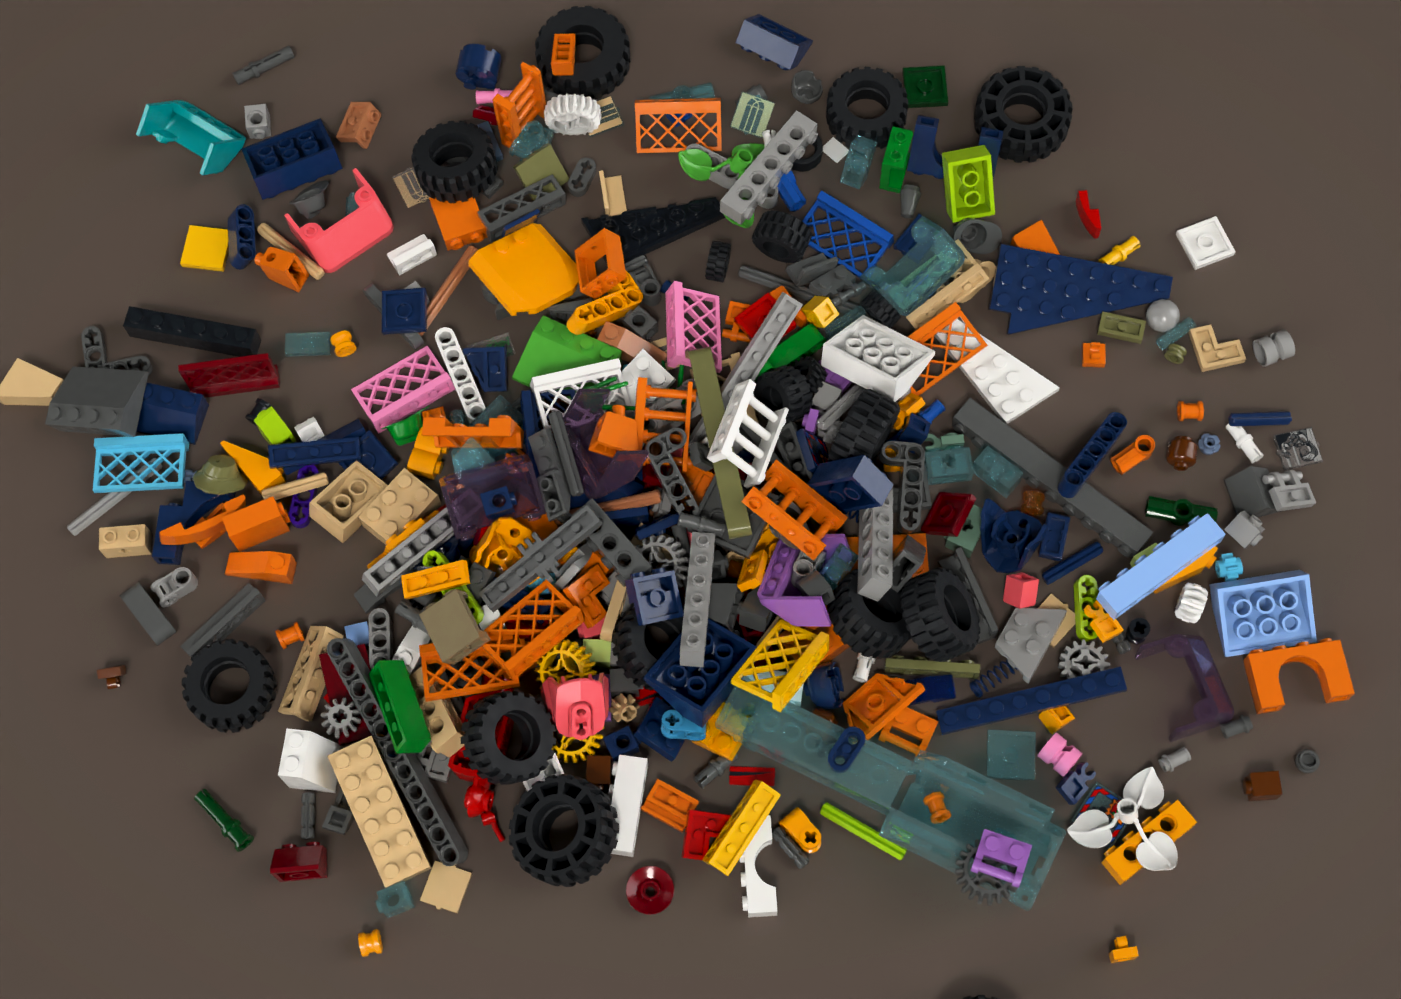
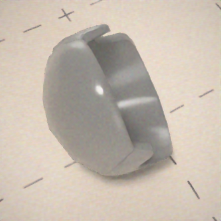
M1166 299L1154 301L1146 312L1148 326L1158 332L1173 330L1180 318L1177 305Z

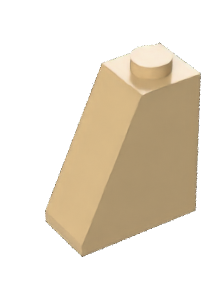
M17 358L0 384V403L4 405L49 406L50 401L64 380Z

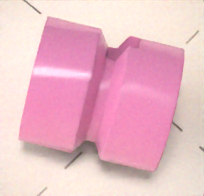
M1056 732L1037 756L1046 764L1052 763L1053 769L1064 777L1083 753L1073 745L1067 746V740Z

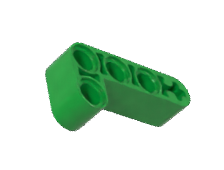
M813 323L808 324L774 349L754 382H757V378L766 372L787 365V367L793 366L795 360L800 361V357L806 358V356L813 355L823 347L827 339Z

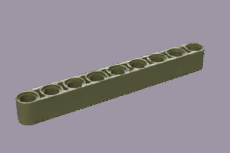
M709 346L690 350L688 353L710 449L725 409L711 347ZM728 459L713 463L729 539L752 535L747 507L741 502L744 499L738 467Z

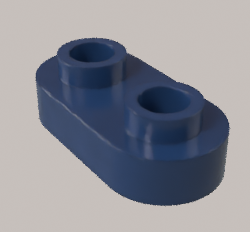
M849 727L845 729L829 752L828 765L834 772L843 773L849 770L863 749L865 734L860 728ZM856 738L858 742L853 745L848 740ZM839 757L845 760L841 765L835 761Z

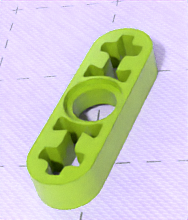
M1083 575L1074 583L1076 635L1081 641L1085 640L1086 642H1090L1098 637L1090 626L1093 619L1086 616L1082 610L1083 603L1089 604L1093 610H1096L1093 604L1098 595V584L1095 578L1090 575ZM1084 582H1085V585H1086V586H1089V588H1090V589H1088L1087 591H1086V587L1082 586V584H1083ZM1087 627L1092 633L1088 635V631H1084V628Z

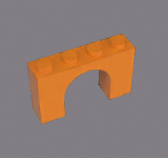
M1325 638L1315 644L1301 642L1295 644V647L1290 648L1281 645L1263 652V649H1256L1250 651L1243 660L1256 714L1280 711L1285 705L1279 683V670L1281 666L1290 662L1306 664L1316 672L1320 680L1325 703L1349 700L1355 694L1340 640L1332 641V638Z

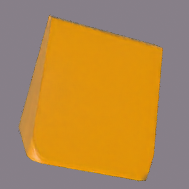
M1066 706L1042 711L1038 716L1051 734H1054L1075 719Z

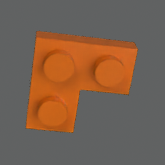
M598 564L592 566L563 589L571 604L576 605L582 610L584 624L587 628L596 625L607 613L596 597V594L609 585L610 582Z

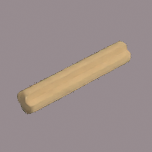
M322 472L263 489L262 497L263 500L274 496L275 500L328 485L329 480L327 474Z

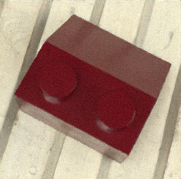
M308 842L304 847H296L295 844L282 845L281 849L274 850L270 874L279 882L328 878L327 849L320 845L319 842Z

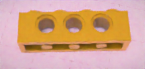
M1177 800L1173 804L1168 801L1158 809L1161 814L1154 819L1152 816H1149L1140 825L1146 836L1150 837L1152 833L1159 831L1167 834L1175 842L1189 831L1197 821ZM1160 822H1168L1171 826V831H1164L1160 826ZM1132 830L1122 838L1124 843L1117 848L1113 845L1104 853L1106 858L1101 863L1120 886L1143 868L1136 857L1137 846L1143 842L1139 831L1135 833ZM1124 851H1132L1135 855V860H1127L1124 857Z

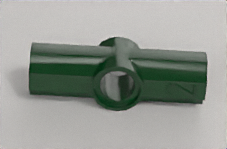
M1152 496L1148 497L1145 509V517L1171 521L1177 526L1188 524L1196 516L1203 517L1207 513L1216 522L1218 515L1217 508L1192 504L1186 499L1174 501ZM1181 509L1186 513V515L1181 516L1177 513L1176 510Z

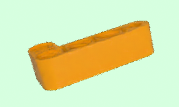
M626 271L627 278L607 292L609 295L576 308L567 321L568 330L573 334L580 335L604 325L606 321L612 322L622 318L628 311L634 310L641 303L643 294L631 275Z

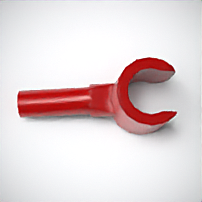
M491 811L482 813L483 825H492L500 842L504 841L505 838L498 827L495 814Z

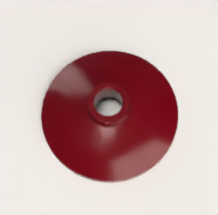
M645 866L636 870L630 876L626 885V896L628 902L636 911L646 915H654L664 911L671 904L674 897V884L669 874L663 869L655 866ZM648 888H653L655 890V894L653 896H648L646 894V890Z

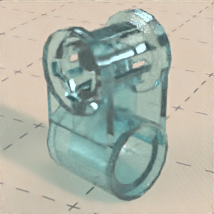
M537 121L528 122L519 136L513 141L509 154L525 159L541 148L545 143L542 124ZM533 133H539L536 136H531Z

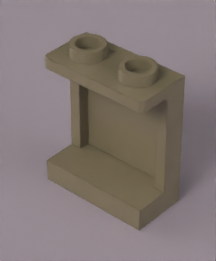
M458 589L446 592L441 600L429 604L426 610L419 614L441 661L455 665L491 640L486 631L479 629L465 601L468 598L467 593Z

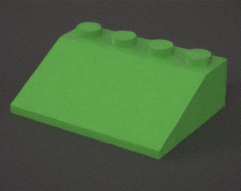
M543 315L531 334L512 379L530 387L532 377L619 358L621 363L622 351L584 333L580 335L573 334L566 325ZM592 382L585 383L582 389H585V387L593 386L595 384ZM566 387V388H564L563 390H568V389H573V388H571V387ZM579 393L576 400H582L581 393Z

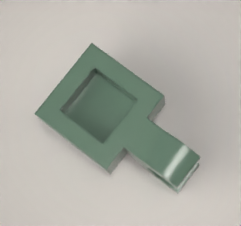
M947 433L939 439L933 434H928L925 441H931L933 445L925 446V452L932 453L939 450L940 453L962 451L964 435Z

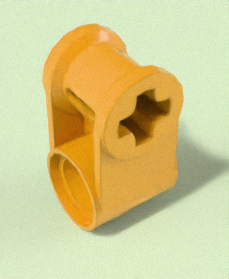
M795 807L778 822L786 834L806 853H815L820 849L821 833L799 807ZM806 837L810 839L815 837V843L813 844L811 841L806 843Z

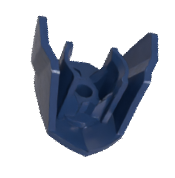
M987 498L981 511L982 553L988 564L996 572L1013 573L1021 571L1040 542L1046 537L1048 525L1043 524L1042 526L1038 519L1018 510L1005 512L997 503ZM1025 524L1026 528H1020V525Z

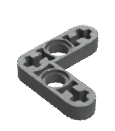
M89 326L81 333L85 367L104 369L124 367L125 370H130L129 366L131 365V370L140 371L138 368L141 363H144L145 366H143L141 371L149 372L148 376L152 373L153 366L145 356H136L107 363L105 342L101 331L95 326ZM91 334L96 335L94 336V343L96 344L94 346L89 339L91 338ZM94 352L101 353V357L97 361L90 360V356Z

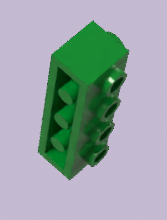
M378 660L370 671L369 676L396 754L421 753L431 741V735L426 726L423 711L420 709L416 691L413 689L404 661Z

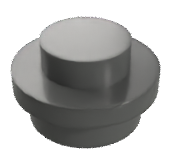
M1305 749L1296 755L1295 764L1301 772L1313 773L1318 769L1320 760L1314 751Z

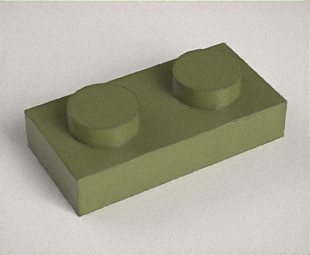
M1102 311L1097 335L1141 344L1146 321Z

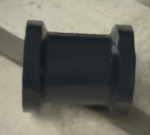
M259 398L255 401L256 405L251 413L245 416L255 426L257 425L254 419L259 412L271 407L268 402Z
M1143 618L1132 620L1126 632V638L1129 642L1137 645L1145 641L1151 628L1148 621ZM1136 628L1137 631L1141 630L1142 633L1140 634V632H1134V629Z

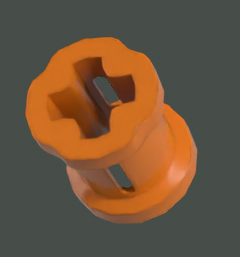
M1197 401V403L1178 402V421H1183L1184 419L1202 421L1204 417L1202 401Z
M298 622L282 631L279 629L275 631L283 650L287 648V645L299 640L301 642L305 641Z
M933 792L923 799L924 804L928 806L931 813L930 820L934 824L942 823L952 815L943 801L944 794L941 792Z

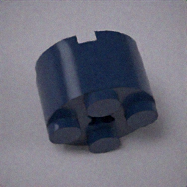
M468 44L463 47V50H460L455 74L464 83L465 88L474 90L476 87L490 90L495 89L502 60L501 55L496 50L492 49L490 52L485 50L486 46L481 44Z

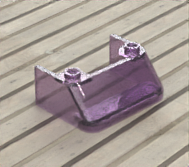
M579 389L563 417L584 493L589 499H599L633 481L649 455L647 450L617 451L614 457L611 458L588 450L597 421L604 414L602 407L611 393L609 389Z
M1175 634L1140 646L1135 655L1136 660L1166 650L1174 658L1185 657L1202 698L1193 708L1196 722L1176 728L1169 737L1170 742L1218 727L1221 724L1228 723L1233 718V705L1207 644L1202 637Z

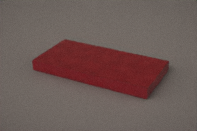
M365 644L356 645L371 671ZM328 653L319 654L330 706H334L333 699H336L338 704H341L342 698L347 699L348 705L353 699ZM353 664L350 667V671L352 674L355 671V667ZM364 684L361 687V691L363 694H365L366 687ZM375 704L372 707L374 715L377 713V707ZM341 713L340 717H336L338 723H341L342 719H346L343 713ZM361 714L356 716L361 719V724H353L357 731L347 730L349 733L348 738L341 732V736L338 739L339 746L372 736Z

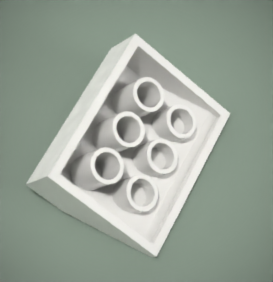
M862 315L823 344L821 366L865 389H871L896 402L908 392L934 357L935 351Z

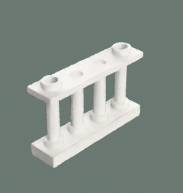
M751 379L735 385L707 456V459L712 463L728 459L745 472L747 478L744 487L746 488L759 485L765 479L766 469L781 429L786 423V416L789 411L785 407L773 412L756 399L753 393L756 383ZM748 404L768 419L766 428H763L747 415L746 409ZM741 422L761 437L758 447L739 433ZM734 441L755 456L752 465H749L732 452Z

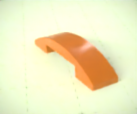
M243 494L223 503V513L188 529H184L180 522L160 531L161 544H189L217 534L225 529L222 517L245 508L246 497Z

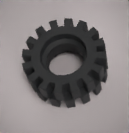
M719 241L712 242L706 265L705 277L707 280L724 282L729 265L731 244Z
M874 290L860 303L873 320L890 329L901 318L897 310Z
M800 357V361H794L793 367L795 370L801 371V375L806 377V382L811 387L809 388L810 392L817 393L819 391L817 388H822L823 386L821 382L826 380V377H824L826 375L825 369L813 357Z

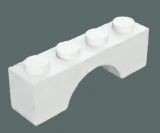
M771 815L766 817L740 857V863L745 862V872H741V887H746L747 896H742L743 911H748V917L777 916L776 887L768 885L761 880L755 869V861L760 851L772 844Z

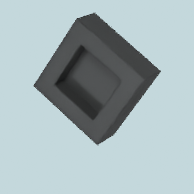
M698 442L689 445L691 452L690 460L693 466L706 472L714 468L713 463L707 459L710 451L708 447Z

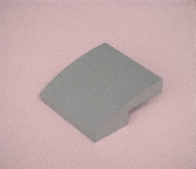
M587 544L581 546L559 570L561 575L559 577L555 575L557 582L553 586L559 592L566 587L589 561L592 550Z

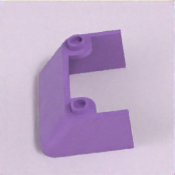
M826 534L821 541L826 544V547L821 552L824 551L827 554L824 564L819 571L822 576L830 570L831 564L854 563L845 534ZM779 539L757 592L760 603L793 626L830 627L832 623L822 596H801L798 589L791 584L793 565L798 558L800 549L790 548Z

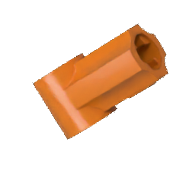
M1148 435L1139 436L1135 442L1110 459L1113 468L1117 473L1123 475L1140 462L1148 460L1154 451L1155 441ZM1138 445H1146L1149 451H1141Z

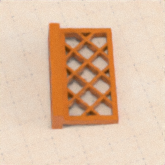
M721 98L635 100L637 153L685 151L687 146L681 140L689 132L698 140L695 144L701 143L703 147L711 151H722ZM686 113H692L697 118L690 128L680 120ZM707 113H717V121L711 127L702 120ZM649 114L655 121L646 129L640 123V115ZM664 114H671L676 119L669 128L660 121ZM699 121L708 129L701 138L692 131ZM678 122L687 130L680 138L670 131ZM656 123L666 130L659 139L649 132ZM716 125H717V133L713 130V129L716 127ZM640 127L644 130L642 135L640 132ZM712 132L717 137V146H708L703 139ZM647 133L655 143L650 148H641V139ZM667 133L676 140L672 147H665L660 142Z
M956 302L908 336V338L926 347H930V349H946L944 361L931 360L927 365L926 375H919V377L925 378L924 387L916 392L911 386V393L917 396L922 395L988 346ZM959 317L965 323L964 333L951 331L952 323ZM949 326V331L943 330L944 328ZM967 327L972 334L967 333ZM938 333L948 334L946 346L933 344L934 336ZM950 334L964 336L962 348L949 346ZM966 337L976 338L980 346L974 350L964 349ZM931 339V344L925 343ZM948 350L961 351L960 360L956 363L946 362ZM964 352L969 353L965 357H963ZM930 363L943 365L942 373L939 376L928 375ZM946 365L951 366L945 371ZM928 378L933 379L931 382L927 384Z
M546 579L484 630L488 635H498V644L485 643L481 647L514 681L585 622L582 610L576 605H572ZM548 589L552 593V599L539 600V594ZM526 605H534V615H521V609ZM538 605H551L550 615H537ZM555 605H565L569 609L563 615H554ZM508 620H516V629H503V625ZM520 620H533L532 629H520ZM537 620H549V626L546 629H536ZM502 635H515L514 644H502ZM519 635H531V641L527 644H518ZM501 650H513V656L505 662L500 657Z
M489 635L491 640L487 644H498V635ZM502 635V644H514V635ZM433 643L419 645L426 702L520 687L519 676L514 681H503L499 678L505 672L502 667L495 675L486 670L493 662L498 663L482 647L462 659L465 663L459 670H456L450 666L451 664L441 661ZM501 650V653L511 651V657L513 656V650ZM479 656L489 658L482 667L473 662ZM438 663L442 667L433 674L428 670V664ZM469 666L478 670L471 679L463 674ZM446 669L455 674L448 682L439 678ZM482 674L491 678L485 685L476 683ZM459 677L468 682L460 689L452 686ZM435 681L444 686L439 692L430 693L429 688Z

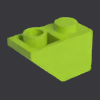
M272 406L259 412L254 419L262 436L270 445L297 442L292 432Z

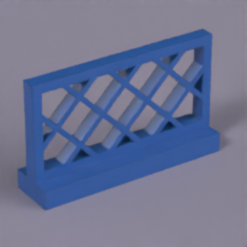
M822 190L817 196V201L802 220L807 227L813 226L815 236L811 238L808 246L819 253H824L828 259L837 257L836 251L849 248L851 259H839L837 264L844 265L851 273L863 281L869 276L885 251L890 249L894 243L893 234ZM820 208L826 212L827 219L815 221L814 213ZM841 221L844 223L845 230L832 232L831 222ZM828 223L830 233L817 235L816 225ZM858 232L862 234L863 241L850 244L849 233ZM846 234L848 244L835 247L833 237ZM831 237L833 247L823 249L819 246L818 240ZM876 243L881 246L878 253L868 255L866 245ZM864 245L866 256L853 258L851 248ZM867 260L868 267L864 273L855 269L854 262Z

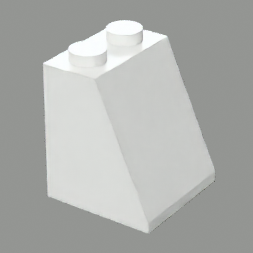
M287 728L278 776L289 788L336 793L338 779L327 756L344 747L314 732Z

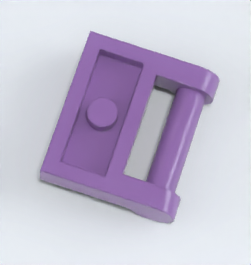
M984 829L971 872L977 874L981 872L1012 883L1011 886L1019 888L1032 845ZM986 857L1017 868L1016 873L983 863L982 859Z

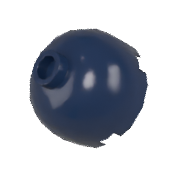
M835 661L817 665L807 678V682L804 683L805 695L810 696L811 701L822 709L843 707L844 699H840L839 696L840 691L844 692L843 680L839 667H833L836 664Z

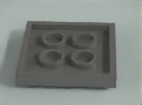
M714 476L698 506L699 513L697 516L701 517V515H704L706 519L726 523L716 476ZM741 480L743 494L745 497L752 487H744L745 481ZM773 493L767 495L774 503L780 500V497ZM747 507L752 535L730 540L727 526H725L723 537L715 535V544L750 559L768 523ZM687 528L690 533L697 532V530Z

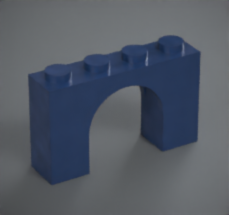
M918 115L907 171L917 175L927 174L937 179H944L942 156L939 154L935 144L939 119ZM982 127L978 146L985 145L991 154L992 176L994 179L1003 131Z

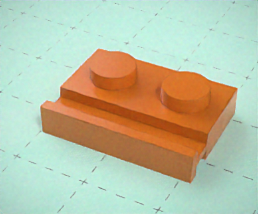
M657 779L645 803L642 805L641 811L683 833L686 827L688 809L696 810L699 801Z

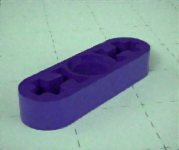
M306 465L299 469L296 480L305 478L304 474H308L309 471H312L313 475L319 474V471L314 465ZM318 488L308 490L310 498L306 501L298 499L300 493L293 495L288 516L294 527L304 528L309 525L311 517H309V502L316 497ZM299 506L303 507L302 514L305 518H301L300 521H297L295 516H299L301 510Z

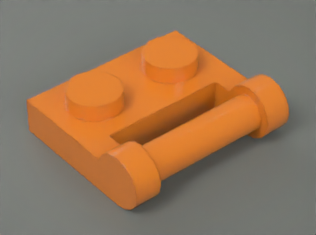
M906 707L884 726L878 740L884 743L887 741L916 754L915 757L922 760L939 721ZM891 728L922 741L920 746L890 733Z

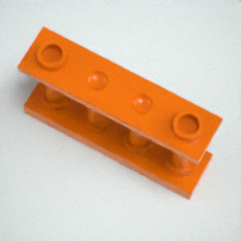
M525 62L521 63L523 78L510 95L503 97L497 93L492 99L501 143L518 154L524 148L521 136L537 115L545 119L544 109L546 100L541 72L536 66L528 65Z
M638 377L634 416L637 422L638 454L631 460V471L640 472L641 466L650 464L645 453L642 452L643 443L661 434L644 430V421L649 419L684 422V432L686 433L687 441L682 446V457L672 458L677 466H681V475H685L687 469L691 470L692 462L690 456H688L691 402L696 401V389H692L693 382L688 381L686 390L652 388L651 385H647V378ZM651 396L686 399L685 413L649 410V407H645L646 398L650 399ZM671 434L669 438L670 442L676 444L680 443L681 436L678 434Z
M776 459L765 473V480L767 481L760 490L753 486L741 502L812 560H815L826 547V544L821 541L826 533L829 531L831 534H835L848 517ZM774 487L785 496L778 505L767 497ZM792 502L803 510L796 520L785 512ZM810 517L821 525L814 535L803 526Z

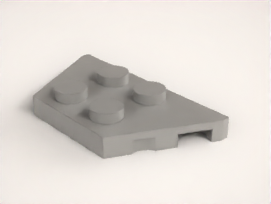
M1014 609L996 641L995 648L1002 656L1007 658L1008 663L1013 668L1016 667L1025 682L1029 683L1066 616V610Z

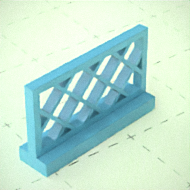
M183 433L94 438V447L96 449L93 480L94 493L184 488L186 451H189V442ZM180 452V458L173 464L166 459L170 454ZM150 454H157L159 458L151 465L144 460ZM128 455H135L137 459L129 466L122 462ZM102 456H112L115 459L106 468L102 465ZM165 461L170 467L160 475L155 468ZM142 462L148 468L137 476L132 470ZM120 463L125 470L115 477L110 471ZM175 471L178 473V482H168L165 480L171 472ZM151 472L158 477L152 483H145L143 481ZM129 473L136 478L130 484L124 485L120 482ZM108 474L114 479L107 486H100V480Z

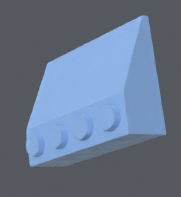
M1295 570L1209 584L1212 609L1225 657L1249 654L1250 651L1256 649L1267 651L1281 645L1292 647L1301 642H1309V644L1317 642L1310 578L1306 572Z

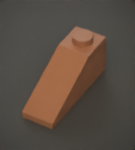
M608 321L604 324L597 340L621 350L622 360L629 363L642 349L660 365L662 360L666 361L667 359L666 352L628 329Z

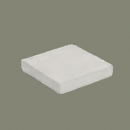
M1216 216L1176 232V236L1194 270L1234 256L1236 252Z

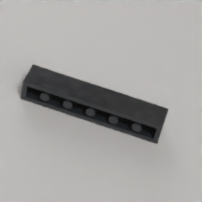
M131 306L128 308L123 324L130 337L238 357L257 355L261 343V338L256 329Z

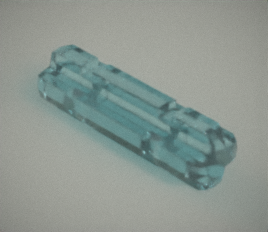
M1188 317L1165 335L1158 338L1156 341L1157 345L1162 350L1166 349L1169 344H1173L1186 335L1190 329H1193L1196 326L1192 318Z

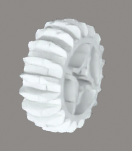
M566 93V95H558V97H552L551 100L547 101L544 109V120L549 129L554 130L555 133L586 135L587 132L592 133L593 130L598 129L601 120V109L597 101L592 100L589 96L584 97V94L576 95L574 93L569 95Z

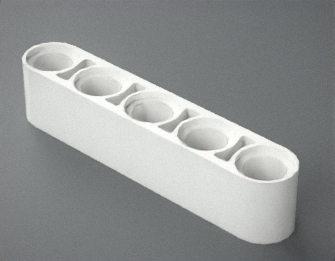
M447 327L440 328L435 334V340L469 424L472 427L475 424H484L489 420L488 414L457 338L452 329ZM444 339H451L448 343H442ZM452 357H458V360L454 362L449 361ZM459 376H467L464 380H457ZM468 394H474L473 398L465 399ZM476 413H482V416L479 418L472 417Z

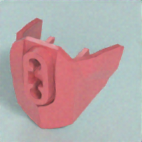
M599 673L598 681L592 678V674H588V678H577L565 681V677L561 676L559 684L553 677H548L542 683L541 696L546 712H550L552 716L550 722L555 724L560 734L583 740L603 729L609 711V679L604 673ZM579 724L583 725V729H579Z

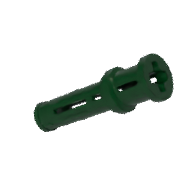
M206 789L197 793L194 800L220 826L222 835L225 838L228 837L235 844V849L238 852L247 848L252 843L254 836L248 834L241 827L239 820L232 819Z

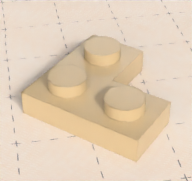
M1211 324L1189 330L1188 334L1201 372L1245 362L1246 357L1239 339L1218 344Z

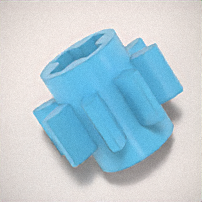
M1233 553L1221 554L1219 560L1215 561L1217 577L1225 578V582L1237 580L1236 578H1239L1238 575L1243 573L1241 559L1233 557Z

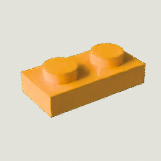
M764 549L753 553L750 559H744L737 587L741 592L755 589L761 585L769 557Z

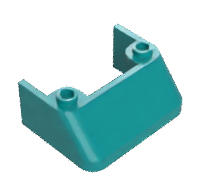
M183 100L146 104L136 132L137 136L153 135L157 141L164 144L175 141L204 159L200 171L201 175L223 172L243 148L246 137L243 134Z

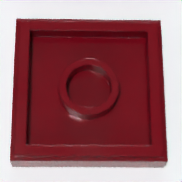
M939 492L921 531L929 535L958 537L977 498L973 494Z

